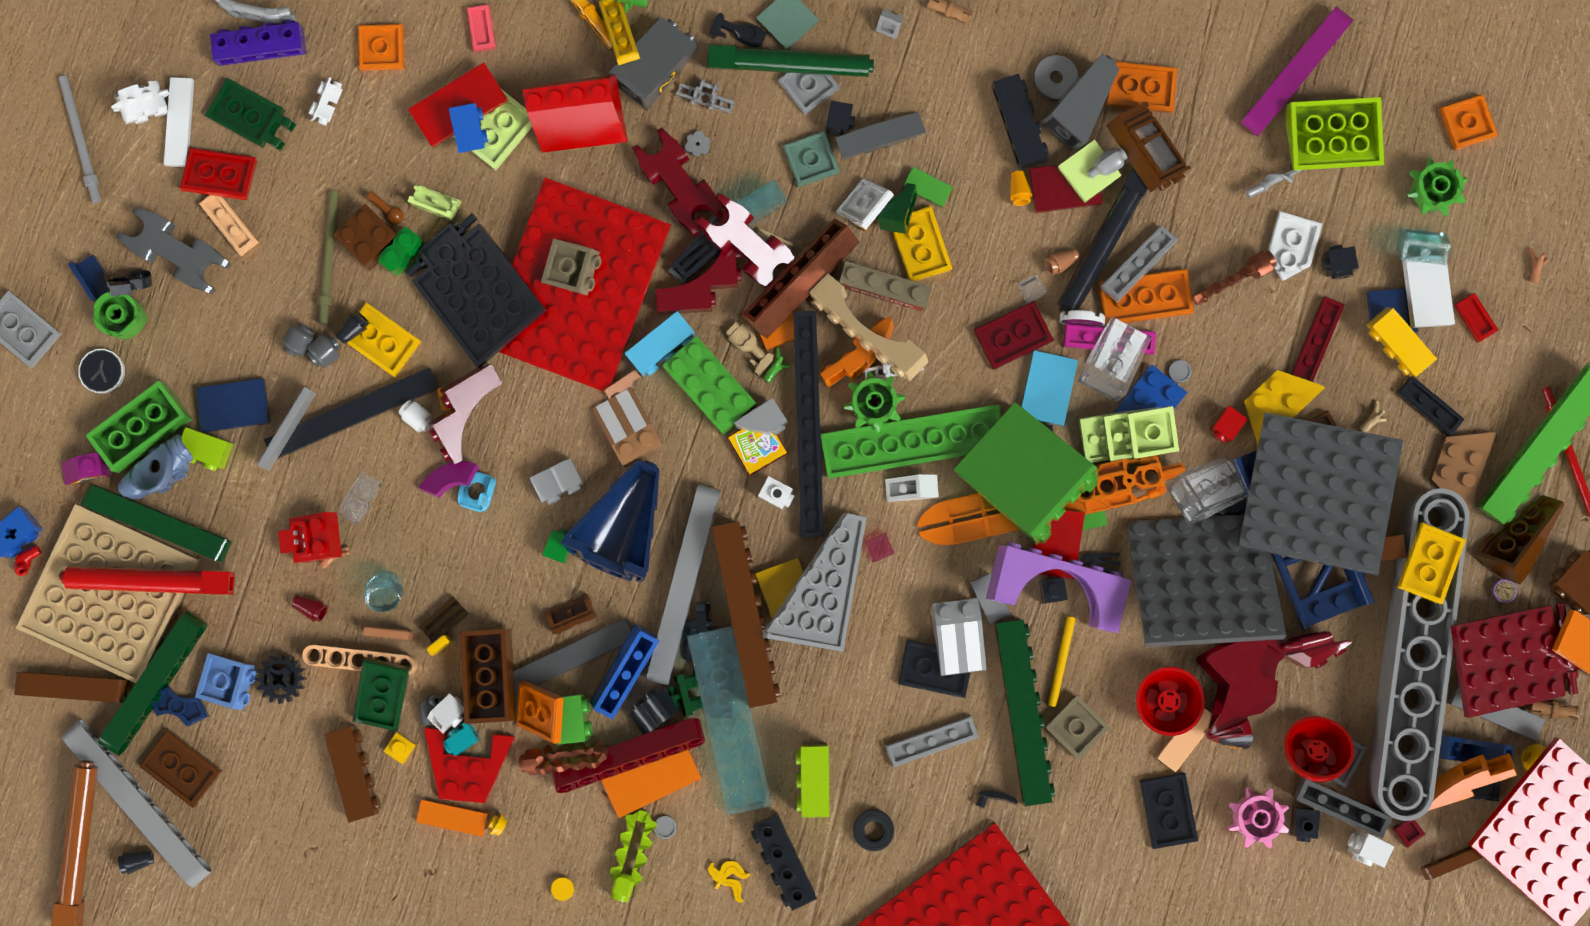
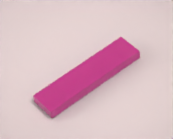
M1066 324L1064 347L1098 350L1110 328ZM1125 329L1112 351L1123 352L1133 332L1136 331L1146 337L1137 354L1154 355L1156 332Z

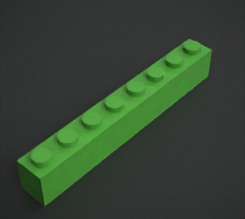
M1590 362L1586 363L1477 504L1476 508L1496 523H1509L1515 517V510L1520 504L1523 505L1529 499L1531 489L1542 482L1544 472L1556 464L1558 454L1570 446L1572 443L1571 438L1575 432L1581 431L1586 425L1585 419L1590 414Z

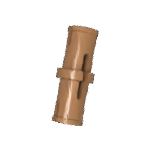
M930 0L927 6L928 9L930 8L945 14V17L948 19L952 17L966 24H969L973 14L972 10L956 5V2L952 0L951 2L946 0Z
M1555 700L1529 704V713L1546 715L1551 719L1558 717L1577 721L1579 718V706L1565 705Z

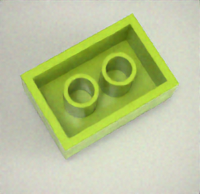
M828 744L801 745V750H796V765H801V773L796 774L797 788H801V796H797V812H802V817H830Z

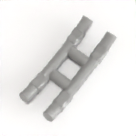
M215 0L218 2V6L236 18L242 17L274 25L283 24L284 21L288 20L297 21L295 13H291L289 6L264 8L233 0Z

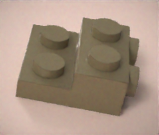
M553 239L541 283L588 296V292L592 291L595 286L594 271L601 265L600 252L592 248Z

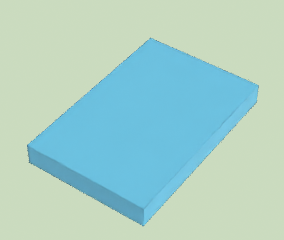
M1034 350L1021 407L1040 422L1064 426L1078 360Z

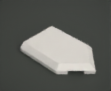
M1278 212L1268 250L1275 257L1277 266L1274 268L1282 281L1311 266L1322 223L1285 212Z

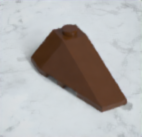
M1542 495L1522 510L1521 516L1513 522L1505 523V528L1497 534H1490L1475 552V557L1500 578L1521 585L1532 570L1564 506V502Z

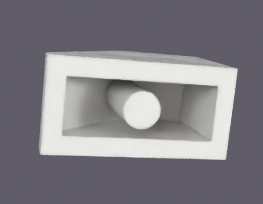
M912 475L885 479L887 502L939 497L937 475Z

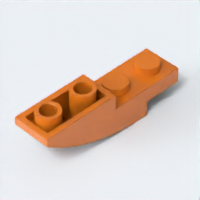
M888 316L886 319L878 320L870 331L890 339L894 330V324L891 317ZM855 337V340L852 341L855 350L846 352L841 360L835 364L827 365L823 372L820 373L823 382L829 388L846 375L853 382L877 359L876 353L872 350L867 351L859 343L860 340Z
M1510 754L1487 761L1484 755H1480L1451 768L1436 779L1434 799L1429 810L1473 797L1472 789L1517 776Z

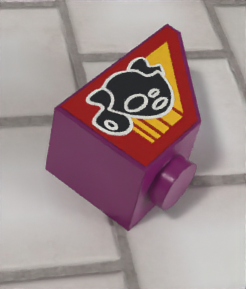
M98 452L76 456L61 463L65 485L111 477L109 467Z

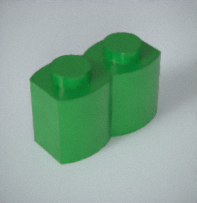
M405 227L397 233L393 244L383 250L378 262L392 274L398 276L408 267L410 259L418 254L417 251L424 245V241L408 227Z

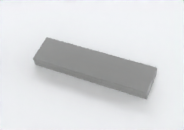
M1160 225L1102 284L1100 289L1118 303L1174 246L1178 238Z
M303 387L258 461V466L268 471L271 470L317 393Z
M1457 683L1449 704L1463 710L1460 686ZM1517 707L1478 716L1534 741H1537L1545 721Z
M968 716L885 745L892 767H896L979 738L972 716Z

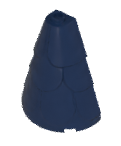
M638 460L610 486V490L565 534L561 542L562 546L572 555H575L576 552L579 553L580 558H582L581 561L600 571L624 580L631 581L634 577L636 578L635 581L643 582L649 571L654 517L658 507L660 479L658 466L650 461L642 462Z

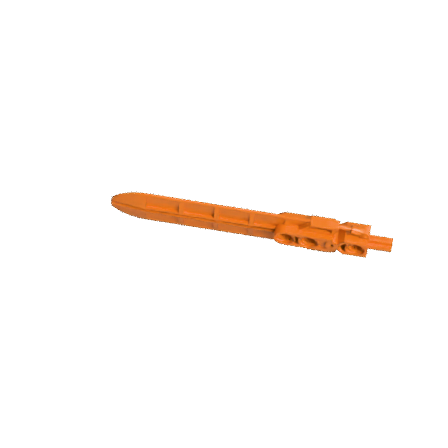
M1157 455L1139 459H1122L1097 465L1098 484L1090 492L1089 497L1083 498L1080 496L1073 504L1069 502L1064 509L1084 511L1085 515L1136 504L1147 498L1151 500L1166 493L1165 480L1186 476L1183 462L1161 467ZM1140 463V465H1144L1137 467L1133 475L1128 474L1126 470L1128 464ZM1147 471H1152L1156 474L1157 479L1155 482H1148L1145 479ZM1101 482H1110L1112 491L1109 493L1103 492L1100 488ZM1135 487L1140 491H1149H1147V494L1136 498L1131 488ZM979 493L939 502L930 507L917 522V528L946 521L949 522V525L919 532L920 537L938 545H956L1019 530L1001 513L987 516L986 512L997 509ZM982 513L981 518L953 523L955 519Z

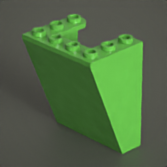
M1016 402L954 469L958 476L1036 545L1039 542L1044 543L1051 536L1050 522L1053 519L1057 521L1066 511L1064 507L1069 502L1073 504L1085 491L1090 493L1098 484L1097 467Z

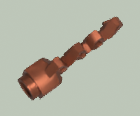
M1262 250L1246 260V266L1236 272L1235 275L1226 276L1220 283H1213L1192 298L1195 305L1208 302L1207 299L1213 296L1214 293H1221L1228 286L1232 287L1242 281L1244 277L1249 278L1252 276L1255 279H1259L1270 273L1277 266L1275 257L1269 250L1266 252Z
M597 739L587 748L584 742H578L574 749H571L568 743L562 744L555 752L551 745H547L543 749L526 750L525 754H521L519 757V767L523 773L527 772L530 776L545 775L553 769L558 773L568 768L581 770L586 766L592 769L597 768L607 758L608 751L603 746L601 739ZM581 754H586V755H588V756H586L585 758L576 757L577 755H581ZM564 756H571V757H572V758H570V760H567V759H565V758H564V759H557L558 757H564Z

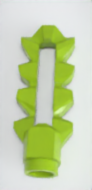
M639 810L633 815H626L628 831L620 834V840L624 844V848L617 849L615 853L620 866L610 869L613 880L610 898L628 903L634 886L643 879V876L636 869L647 863L648 857L642 852L652 845L653 841L647 835L658 824L651 819L649 812ZM636 821H640L646 824L632 874L629 875L622 873Z

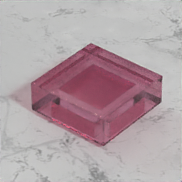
M886 533L865 541L873 563L895 554Z

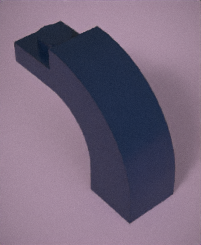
M1443 735L1441 737L1439 759L1465 762L1474 757L1484 755L1487 761L1510 754L1513 761L1514 746Z

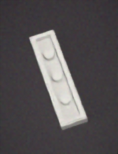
M170 77L164 165L169 167H185L190 149L194 80L192 78Z

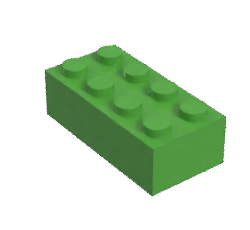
M697 336L662 365L666 372L723 436L735 426L734 422L757 407L752 397Z
M157 381L85 436L110 470L121 474L148 454L150 449L160 445L191 422L193 418L169 385L162 381Z

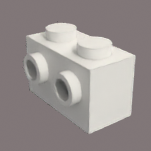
M1359 830L1351 834L1347 843L1349 846L1347 851L1354 854L1352 858L1370 867L1372 864H1376L1385 868L1394 849V846Z

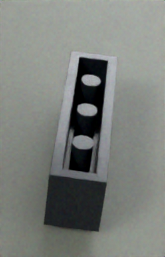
M1016 74L993 81L991 88L1018 169L1022 170L1044 163L1049 152L1046 143L1041 141L1039 135L1042 134L1039 122L1034 120L1032 113H1035L1032 101L1027 99L1026 92H1028L1025 80H1021L1020 75Z

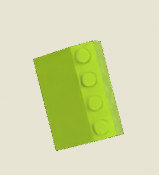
M1381 97L1291 102L1285 105L1286 132L1293 171L1384 165Z

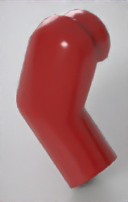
M34 545L17 555L14 571L18 576H25L30 569L32 559L42 554L38 545Z

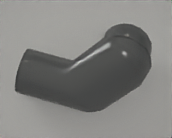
M436 693L429 694L420 703L421 725L432 724L427 717L430 711L442 701L440 695Z

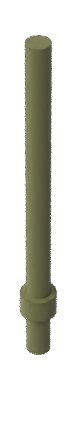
M330 191L321 296H318V306H320L318 323L328 324V312L332 304L330 289L338 191Z

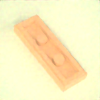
M209 195L199 203L240 256L259 243L223 197Z
M1204 708L1203 715L1197 725L1184 734L1172 736L1156 758L1176 772L1205 735L1204 730L1208 727L1211 713Z

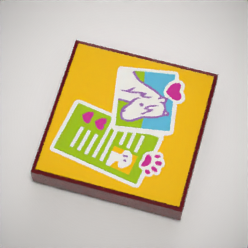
M740 429L727 437L749 476L788 455L779 436L773 433L764 435Z

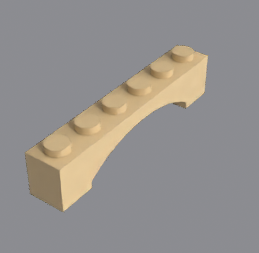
M829 274L809 292L813 300L811 303L818 311L824 310L828 314L827 317L834 324L840 323L844 327L843 330L851 338L857 337L864 349L875 352L876 358L884 365L888 363L892 366V371L898 377L902 378L904 376L907 380L911 381L928 363L926 353L910 340L906 343L893 341L875 334L862 325L850 312L845 303L847 293L844 286Z

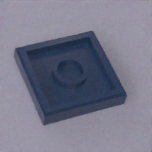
M1406 288L1369 291L1366 293L1370 321L1386 307L1394 308L1411 328ZM1411 328L1414 333L1418 332V328Z

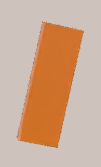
M421 799L416 822L483 837L489 813Z

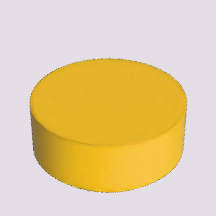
M567 877L557 878L551 886L553 897L559 901L568 900L575 891L573 881Z

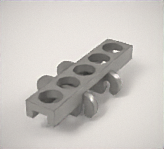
M703 78L698 83L700 87L696 88L682 83L679 84L676 96L690 100L692 105L696 102L708 106L710 111L714 108L731 114L735 102L717 96L716 90L719 91L717 82L713 85L705 82V78ZM703 86L713 89L712 93L703 92ZM682 88L688 89L687 95L680 93ZM703 95L709 96L710 99L707 103L701 101ZM716 99L720 101L719 105L715 104ZM727 102L731 106L729 109H727L725 107H722V104Z

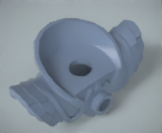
M177 434L175 437L167 440L166 444L162 443L150 449L148 456L135 464L133 469L118 483L120 494L130 499H141L152 493H165L171 489L173 483L184 479L189 471L188 464L193 461V456L183 444L180 435ZM159 461L160 470L154 473L151 469V464Z

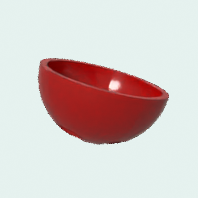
M1164 667L1151 672L1143 679L1137 691L1136 707L1141 720L1151 730L1161 735L1177 736L1190 731L1200 721L1205 708V696L1200 683L1192 674L1180 668Z
M1311 716L1298 720L1289 728L1284 740V752L1290 767L1298 775L1314 782H1327L1340 777L1350 767L1354 758V745L1349 733L1340 724L1325 717Z

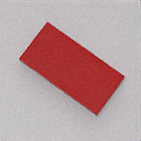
M483 62L408 110L433 148L454 135L449 112L450 107L476 103V107H481L484 117L508 102V99Z

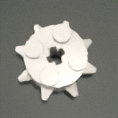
M148 81L149 86L147 87L145 85L138 86V84L119 90L118 94H114L117 103L112 105L111 109L114 112L120 111L126 124L133 122L135 124L144 123L149 120L148 116L155 115V117H159L168 113L164 99L170 95L168 89L161 90L158 81Z

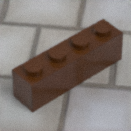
M356 725L325 733L324 736L348 823L379 814L381 803L379 797L374 795L372 788L375 786L372 773H368L366 766L369 764L366 751H362L360 742H363L360 729H356Z

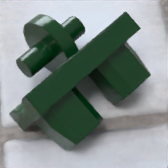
M683 674L674 676L677 695L674 686L667 688L669 696L678 708L677 699H679L683 717L693 715L694 711L703 708L701 696L689 698L687 691L688 689L698 687L696 676H684Z

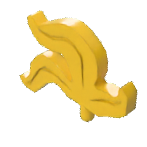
M736 861L724 862L720 871L713 866L714 862H712L708 867V872L713 880L717 881L714 886L715 889H718L720 884L730 886L733 889L735 901L742 903L743 899L740 896L742 886L740 881L737 879H727V877L734 873L737 877L746 879L750 876V873H745Z

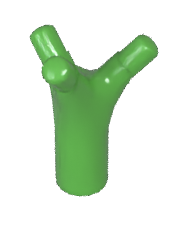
M776 348L774 361L763 377L769 383L780 370L790 367L789 363L781 364L783 356H780V348Z

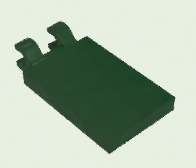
M226 78L204 115L261 148H264L265 144L268 143L279 151L285 145L281 139L274 136L280 125L293 132L297 125L291 119L283 116L286 111L285 109L229 78Z

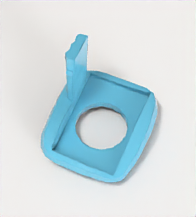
M477 472L469 486L460 485L458 503L464 508L482 512L487 510L490 505L496 479L490 475ZM476 482L483 484L485 487V493H480L478 500L472 499L468 494L470 485Z

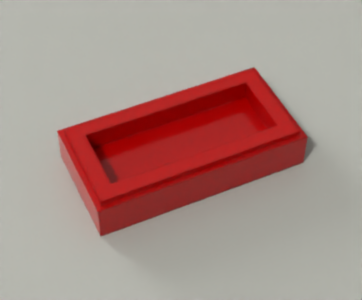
M1475 292L1453 305L1477 343L1499 331Z

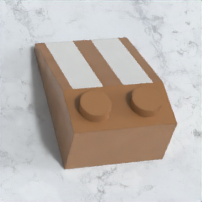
M631 387L592 408L624 468L664 446Z

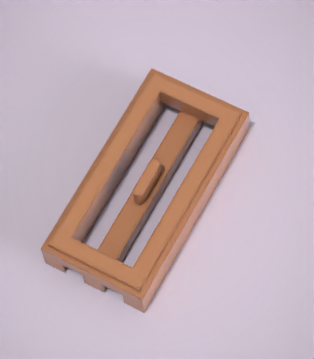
M365 626L363 631L364 636L413 640L414 633L407 630Z

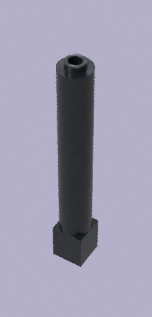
M1134 167L1057 302L1060 312L1065 311L1068 315V311L1081 308L1133 213L1145 195L1147 187Z

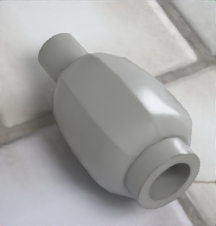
M1121 147L1118 149L1110 148L1097 157L1094 167L1088 170L1087 173L1091 178L1098 174L1110 175L1122 168L1124 160L1128 157Z

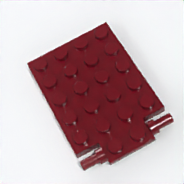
M1565 603L1555 604L1557 619L1555 621L1552 605H1544L1450 625L1464 717L1471 718L1566 696L1563 674L1564 679H1567L1569 694L1579 693L1576 678L1579 677L1578 670L1580 668L1552 651L1567 616Z

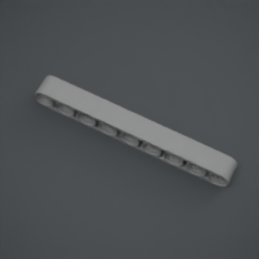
M698 484L657 636L659 643L653 651L646 680L669 686L683 635V627L688 617L717 508L720 489Z
M79 719L61 735L63 741L80 761H93V765L98 766L97 781L186 884L194 888L212 872L208 863L114 754L98 743L99 737L84 721Z

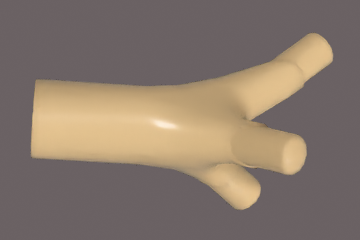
M1375 401L1371 415L1358 428L1359 431L1367 433L1375 424L1387 421L1385 417L1381 418L1385 410L1379 411V401Z

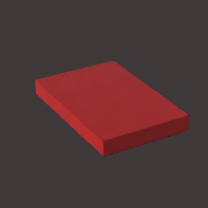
M190 148L179 188L184 192L248 200L257 159L251 156Z
M1065 509L1066 511L1057 521L1053 519L1050 522L1051 536L1044 543L1039 542L1036 545L1033 542V549L1041 550V555L1049 557V554L1062 556V561L1069 563L1070 559L1078 561L1085 512ZM1051 569L1039 573V575L1075 579L1067 572L1059 569Z

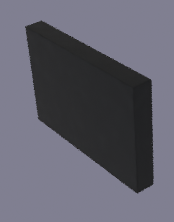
M907 640L898 685L966 698L970 672L941 676L936 646Z
M1186 773L1139 780L1152 849L1197 842L1198 836Z

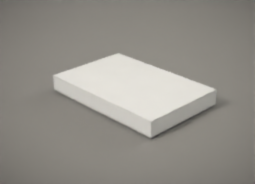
M1435 258L1403 261L1411 328L1454 325L1455 320L1447 259Z

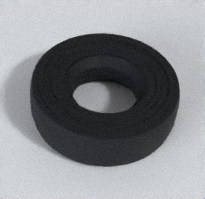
M870 809L862 812L856 818L853 825V835L858 845L863 849L880 851L891 843L894 836V825L891 818L885 812ZM871 821L880 823L883 828L882 835L877 839H870L865 834V826Z

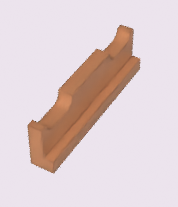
M634 369L605 388L604 392L611 399L613 394L616 392L620 394L632 386L634 380L637 378L641 379L637 370Z

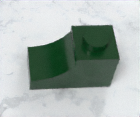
M907 183L904 190L896 197L891 198L877 215L876 220H879L880 230L907 233L917 200L916 184Z

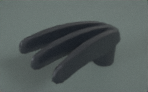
M1120 553L1085 554L1081 558L1083 565L1104 568L1103 571L1118 572V570L1100 566L1099 563L1121 564L1119 561L1099 559L1100 557H1118Z
M980 791L976 806L985 808L988 798L1009 802L1014 805L1017 804V800L1010 795L1000 792Z

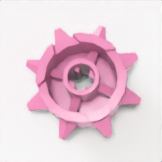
M1247 787L1245 788V797L1240 799L1238 803L1229 804V807L1233 810L1234 823L1228 828L1230 831H1238L1244 836V846L1247 848L1254 841L1264 842L1268 848H1272V839L1277 837L1279 832L1288 833L1289 829L1283 823L1285 821L1284 812L1289 807L1288 805H1279L1278 802L1273 800V789L1271 788L1263 795L1254 794ZM1257 813L1262 815V817L1259 818V823L1254 819Z

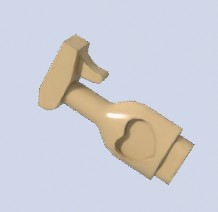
M735 322L725 333L729 337L728 340L736 348L743 352H751L760 360L759 363L752 359L750 360V363L755 368V374L758 376L772 364L774 355L771 353L766 354L757 346L755 335L744 324L740 325L738 322Z

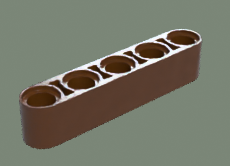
M16 672L14 695L123 703L127 697L128 680Z

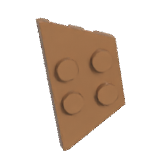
M1489 432L1445 437L1442 441L1429 481L1436 488L1449 489L1459 494L1466 502L1469 511L1496 433Z

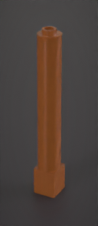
M81 760L73 768L58 901L53 906L51 926H82L85 901H82L98 770V766L93 765L94 762L89 760Z

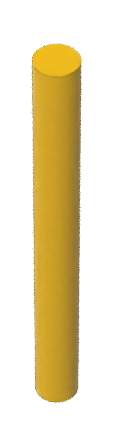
M1067 616L1047 704L1049 706H1057L1076 620L1074 617Z

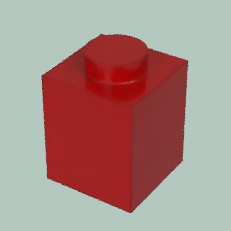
M1228 406L1222 411L1209 430L1213 432L1212 436L1218 441L1229 443L1235 438L1248 419L1231 406Z

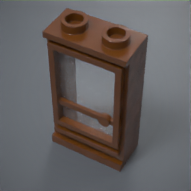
M1146 101L1119 114L1106 127L1118 145L1124 150L1128 160L1151 193L1157 189L1160 191L1165 190L1172 185L1171 182L1173 184L1180 182L1185 178L1184 173L1191 167L1189 165L1186 166L1185 161L1156 117H1153L1152 111H1149L1147 108L1149 104Z

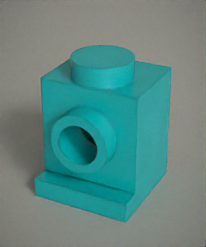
M462 723L463 729L459 726L448 733L450 737L443 742V745L449 754L459 755L481 740L472 724Z

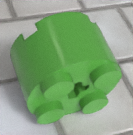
M110 292L101 295L94 304L93 320L96 327L101 332L117 339L127 340L136 336L143 329L147 321L143 305L139 300L130 295L110 296Z

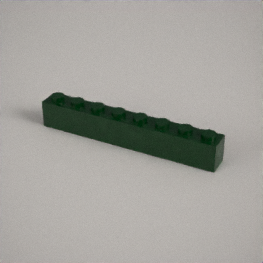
M1024 619L996 623L994 625L1022 803L1025 807L1052 803V797H1055L1054 784L1049 783L1048 774H1052L1050 760H1046L1044 752L1048 751L1046 737H1042L1041 728H1044L1043 715L1038 714L1037 708L1038 705H1041L1039 692H1035L1034 689L1037 675L1036 670L1031 669L1030 660L1034 658L1032 647L1027 645L1026 637H1030L1028 623L1024 624Z

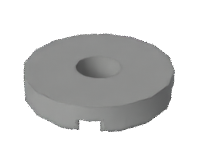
M1048 56L1039 63L1035 70V88L1045 98L1057 101L1079 77L1077 67L1065 56ZM1054 72L1059 73L1062 76V81L1060 83L1052 82L1050 74Z

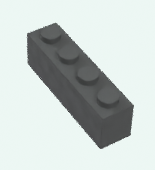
M1301 776L1292 794L1296 800L1380 838H1383L1392 817L1373 806Z

